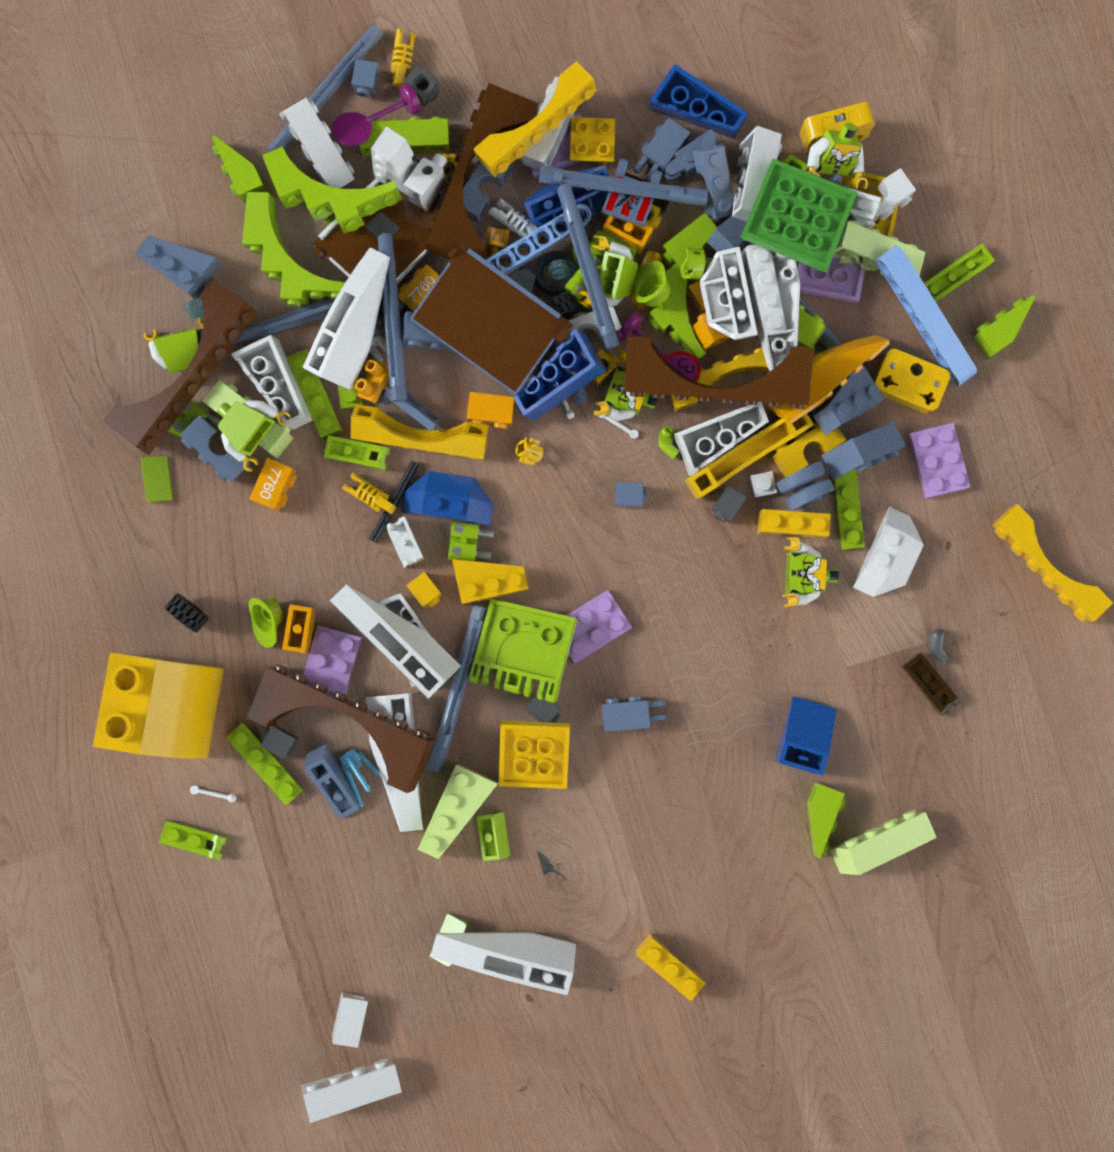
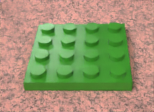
M772 159L740 238L826 273L858 192Z

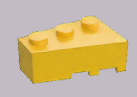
M452 559L463 605L529 591L523 566Z

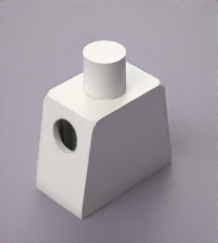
M436 153L432 161L422 158L403 184L409 201L427 212L446 180L443 168L447 163V159L444 156Z

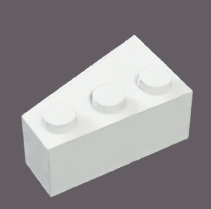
M386 126L371 148L373 173L376 179L384 184L395 181L398 190L406 194L403 184L418 165V162H413L412 157L414 154L407 140Z

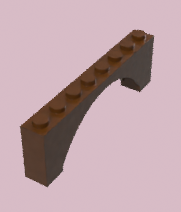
M488 83L486 91L482 89L477 101L481 103L478 110H473L470 119L473 125L471 130L466 129L462 140L465 142V146L463 149H458L455 161L458 164L456 169L451 168L447 178V181L450 182L448 189L443 188L439 199L443 203L440 209H435L431 220L435 222L433 229L428 228L424 241L427 242V251L450 260L451 258L448 257V254L455 245L460 247L461 244H464L479 256H482L486 242L480 240L473 229L463 200V178L470 162L476 155L473 149L490 134L515 130L530 122L534 118L539 104L491 83Z
M213 279L199 296L202 299L204 308L203 332L198 349L186 370L168 388L150 399L132 405L119 406L116 404L103 421L147 455L151 454L258 313L245 300Z
M629 335L627 336L624 392H630V396L643 397L644 393L652 394L653 398H666V395H675L677 400H689V396L698 397V401L711 402L712 398L721 399V403L730 404L734 403V400H744L743 404L757 405V402H767V406L780 407L781 403L790 404V408L803 409L804 405H809L814 347L791 346L790 353L783 361L764 376L738 386L715 387L695 382L676 371L657 350L653 343V336Z
M276 664L273 667H266L247 715L248 719L268 727L276 725L277 720L286 714L303 707L319 706L343 712L361 724L375 741L386 765L389 778L387 784L405 793L415 790L435 739L429 737L428 732L421 729L413 730L408 727L409 724L405 721L389 719L387 713L380 710H375L374 712L368 709V705L363 702L350 701L346 694L337 691L333 693L328 690V686L322 683H311L308 681L309 678L299 673L294 675L288 672L289 668L283 665Z

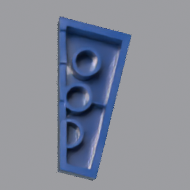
M676 64L672 66L649 100L650 110L707 130L712 129L713 132L735 139L746 123L748 112Z
M575 328L570 333L571 336L565 343L562 342L556 349L557 352L549 361L546 360L541 366L542 369L535 377L532 376L514 397L524 417L537 420L607 371L586 333Z

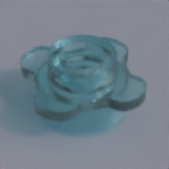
M199 295L194 296L190 302L183 304V309L189 313L191 321L196 322L199 317H204L203 302Z

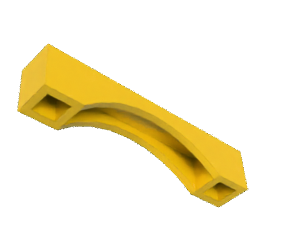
M577 61L559 75L557 87L547 106L534 119L515 130L490 134L473 149L478 160L494 177L499 173L505 172L513 161L521 158L526 150L533 144L539 143L546 133L555 129L560 124V121L567 115L573 114L580 104L585 100H589L597 91L594 78Z
M762 347L755 349L754 354L748 356L745 353L733 357V361L727 363L724 360L712 364V368L707 370L701 368L700 378L697 382L712 386L720 379L739 372L760 371L768 373L769 369ZM669 395L674 412L695 406L698 402V397L689 396V400H677L675 395Z
M359 404L355 405L351 415V439L484 460L489 425L465 422L449 429L430 431L402 424L386 415L378 407Z
M805 414L792 424L780 418L709 463L694 475L684 479L694 497L696 499L701 498L756 460L798 436L814 424L808 414Z
M1019 504L1011 506L992 524L995 528V533L1001 539H1006L1010 543L1011 550L1027 561L1026 565L1035 573L1037 572L1043 578L1042 582L1059 594L1058 599L1063 604L1069 605L1074 610L1073 614L1080 621L1085 623L1094 622L1113 604L1098 586L1076 582L1052 566L1038 544L1034 520Z

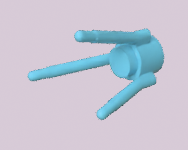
M352 749L341 756L339 760L342 763L341 768L347 776L359 806L363 807V802L351 773H355L367 792H370L371 789L358 770L362 766L360 761L365 763L380 777L381 775L379 769L361 751L357 753L355 749Z

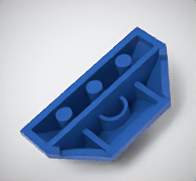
M606 166L577 171L609 177ZM548 184L538 189L523 202L533 225L541 227L563 214L564 211L557 192L560 185ZM571 186L576 205H586L591 211V218L598 216L605 204L609 191ZM580 214L582 221H585L584 216ZM556 225V230L558 232L566 230V228L563 225Z
M429 471L405 490L402 506L403 514L490 526L493 503L474 477Z

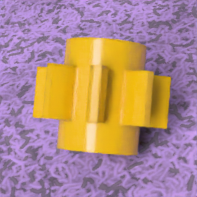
M525 437L524 440L517 444L516 455L520 457V463L534 465V463L542 459L543 447L538 446L540 440Z

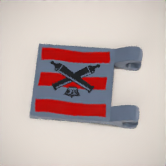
M620 159L615 178L636 180L624 176L628 160ZM654 170L650 183L659 184L662 172ZM609 192L602 213L644 227L654 198Z

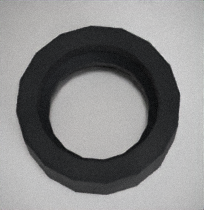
M552 251L542 256L535 270L536 282L541 291L549 296H558L560 293L567 292L564 286L577 272L575 261L569 255L559 251ZM551 262H561L569 270V278L561 286H551L544 280L543 270Z

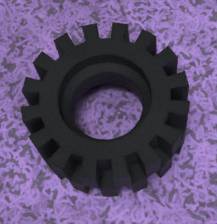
M570 292L560 293L558 296H554L550 300L548 299L545 303L565 319L570 318L571 315L578 311V306Z
M178 593L165 606L169 614L173 615L181 624H184L185 627L195 633H198L209 620V617L201 609Z

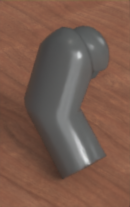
M938 628L931 632L928 648L941 663H944L951 656L943 648L946 633Z

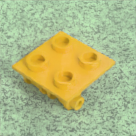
M571 117L570 161L597 162L599 167L607 166L608 162L614 163L615 119Z

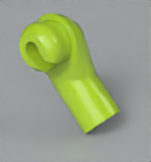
M665 426L659 431L658 446L674 460L678 457L680 451L672 445L673 429L670 426Z

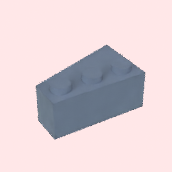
M148 236L135 252L143 262L193 299L197 298L221 267V263L214 256L152 236Z
M406 311L400 318L402 348L446 349L454 352L411 321L410 317L414 312Z
M863 364V368L858 373H851L847 377L848 382L842 387L837 386L833 389V395L822 404L814 415L815 420L825 435L868 412L885 400Z
M892 422L854 437L821 456L834 480L856 469L860 472L872 465L874 466L899 455L898 450L906 445L895 423Z

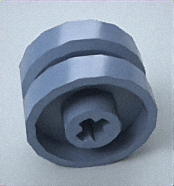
M821 461L805 467L776 483L781 494L796 491L795 494L788 497L785 501L789 511L797 510L803 506L807 507L835 490L830 479L815 482V480L826 473Z

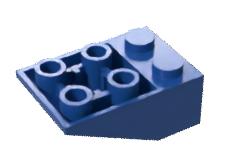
M792 696L774 762L823 776L830 753L837 709Z

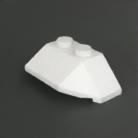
M740 247L719 251L715 254L714 259L700 280L708 325L733 340L757 336L758 333Z
M888 507L852 588L874 597L906 585L924 545L909 515Z

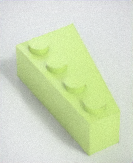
M849 220L844 226L833 256L840 257L839 263L846 265L848 262L861 264V268H865L867 271H876L879 269L876 259L897 245L905 252L920 276L926 252L919 250L916 245L904 244L896 237L882 235L876 229L860 226L859 222Z
M219 380L204 398L203 402L217 412L219 406L223 403L232 406L236 401L243 404L245 401L252 399L246 395L242 398L237 394L238 389L230 382L224 384ZM274 423L259 445L278 459L294 438L289 434L291 430L288 427Z
M459 763L456 764L417 850L439 859L499 782Z
M910 810L905 812L900 819L889 820L881 827L870 829L862 835L851 838L829 849L840 874L861 875L937 837L926 812Z

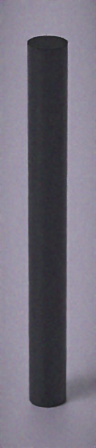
M410 462L389 501L397 507L419 466L418 463ZM385 510L369 538L375 543L378 542L392 516Z

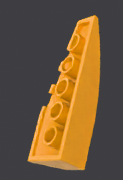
M874 335L840 344L814 355L809 405H804L803 409L790 408V404L781 403L780 407L767 406L769 411L792 424L828 400L833 395L832 390L835 387L845 385L848 382L847 377L851 373H858L863 368L862 363L864 361L874 359L890 344L889 340Z

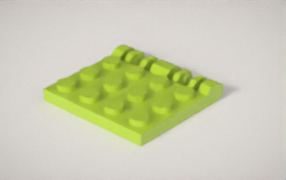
M491 598L469 675V682L476 684L481 682L484 686L489 685L492 669L498 670L494 682L496 689H501L505 680L504 691L521 694L524 687V696L529 697L533 691L534 680H539L537 699L543 700L545 697L547 702L556 703L577 619Z

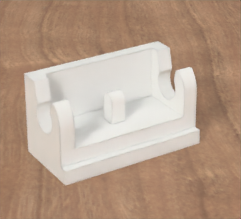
M405 516L399 518L395 523L387 524L386 529L404 568L425 560Z
M346 992L341 993L332 1033L333 1044L358 1048L368 1000L364 999V996Z

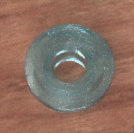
M554 260L550 263L548 275L553 279L562 280L570 274V267L566 261Z

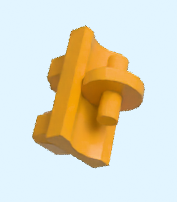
M488 227L483 259L487 260L508 247L510 230ZM506 258L499 259V263L503 267Z
M368 360L365 365V371L368 374L365 379L357 380L354 388L358 391L356 396L376 404L381 392H385L388 388L385 384L389 379V369L387 364L376 360Z

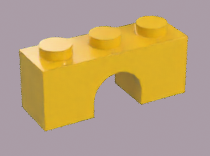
M816 422L812 426L814 428L808 433L804 431L794 437L795 442L787 445V443H784L776 448V454L772 459L786 478L809 465L803 454L805 446H816L822 454H825L844 443L846 438L839 428L825 435Z
M762 509L758 515L757 534L772 536L799 535L802 538L825 539L829 537L831 514Z
M651 933L636 949V954L642 961L689 1001H692L706 984L703 977L689 965L676 958Z

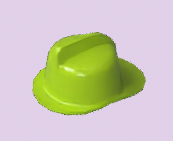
M652 261L638 271L634 282L637 302L645 303L649 307L657 306L660 309L664 308V301L671 292L664 265L659 261Z
M274 596L262 600L251 598L248 606L254 635L262 646L272 648L277 641L276 628L283 621V611L279 606L277 598Z

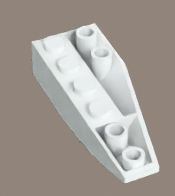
M755 244L747 246L741 252L757 332L770 372L790 353L791 346H797L800 280L795 260Z
M371 247L369 248L332 304L303 368L319 377L352 390L370 351L389 265V256Z
M347 584L330 600L428 699L460 667L427 632Z
M411 693L366 697L368 709L374 712L375 710L383 711L389 715V719L394 721L396 719L405 721L409 724L408 727L414 730ZM369 734L370 746L400 832L423 830L419 781L415 790L409 793L388 785L387 781L389 778L382 754Z
M533 932L437 933L431 957L507 981L568 995L574 973L576 943Z

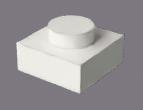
M772 471L749 477L754 498L777 493Z

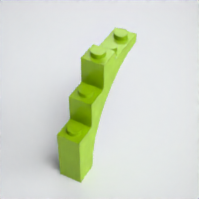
M283 146L262 155L278 196L286 209L295 207L305 201L315 221L325 219L334 213L344 234L353 232L365 225L362 217L372 215L380 209L393 206L398 201L403 200L395 181L364 189H341L327 186L305 175L289 159Z
M247 192L242 244L251 253L262 254L261 271L268 276V279L281 281L280 299L287 303V306L299 308L301 305H309V297L316 300H322L323 297H331V299L335 300L346 282L327 280L313 275L300 267L285 248L280 236L276 219V200L269 192Z
M706 213L702 214L663 245L662 257L668 265H673L666 271L667 282L671 292L664 301V308H654L648 317V323L655 332L659 331L663 335L666 331L670 330L669 335L675 343H680L684 348L683 351L691 353L698 361H701L706 353L697 341L689 323L686 307L688 279L681 277L680 266L687 258L686 248L704 249L709 244L707 242L717 228Z

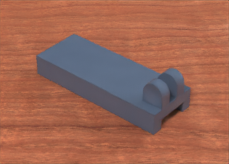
M390 387L385 391L382 402L385 405L395 403L430 431L437 429L443 422V419L406 392L407 400L392 402Z

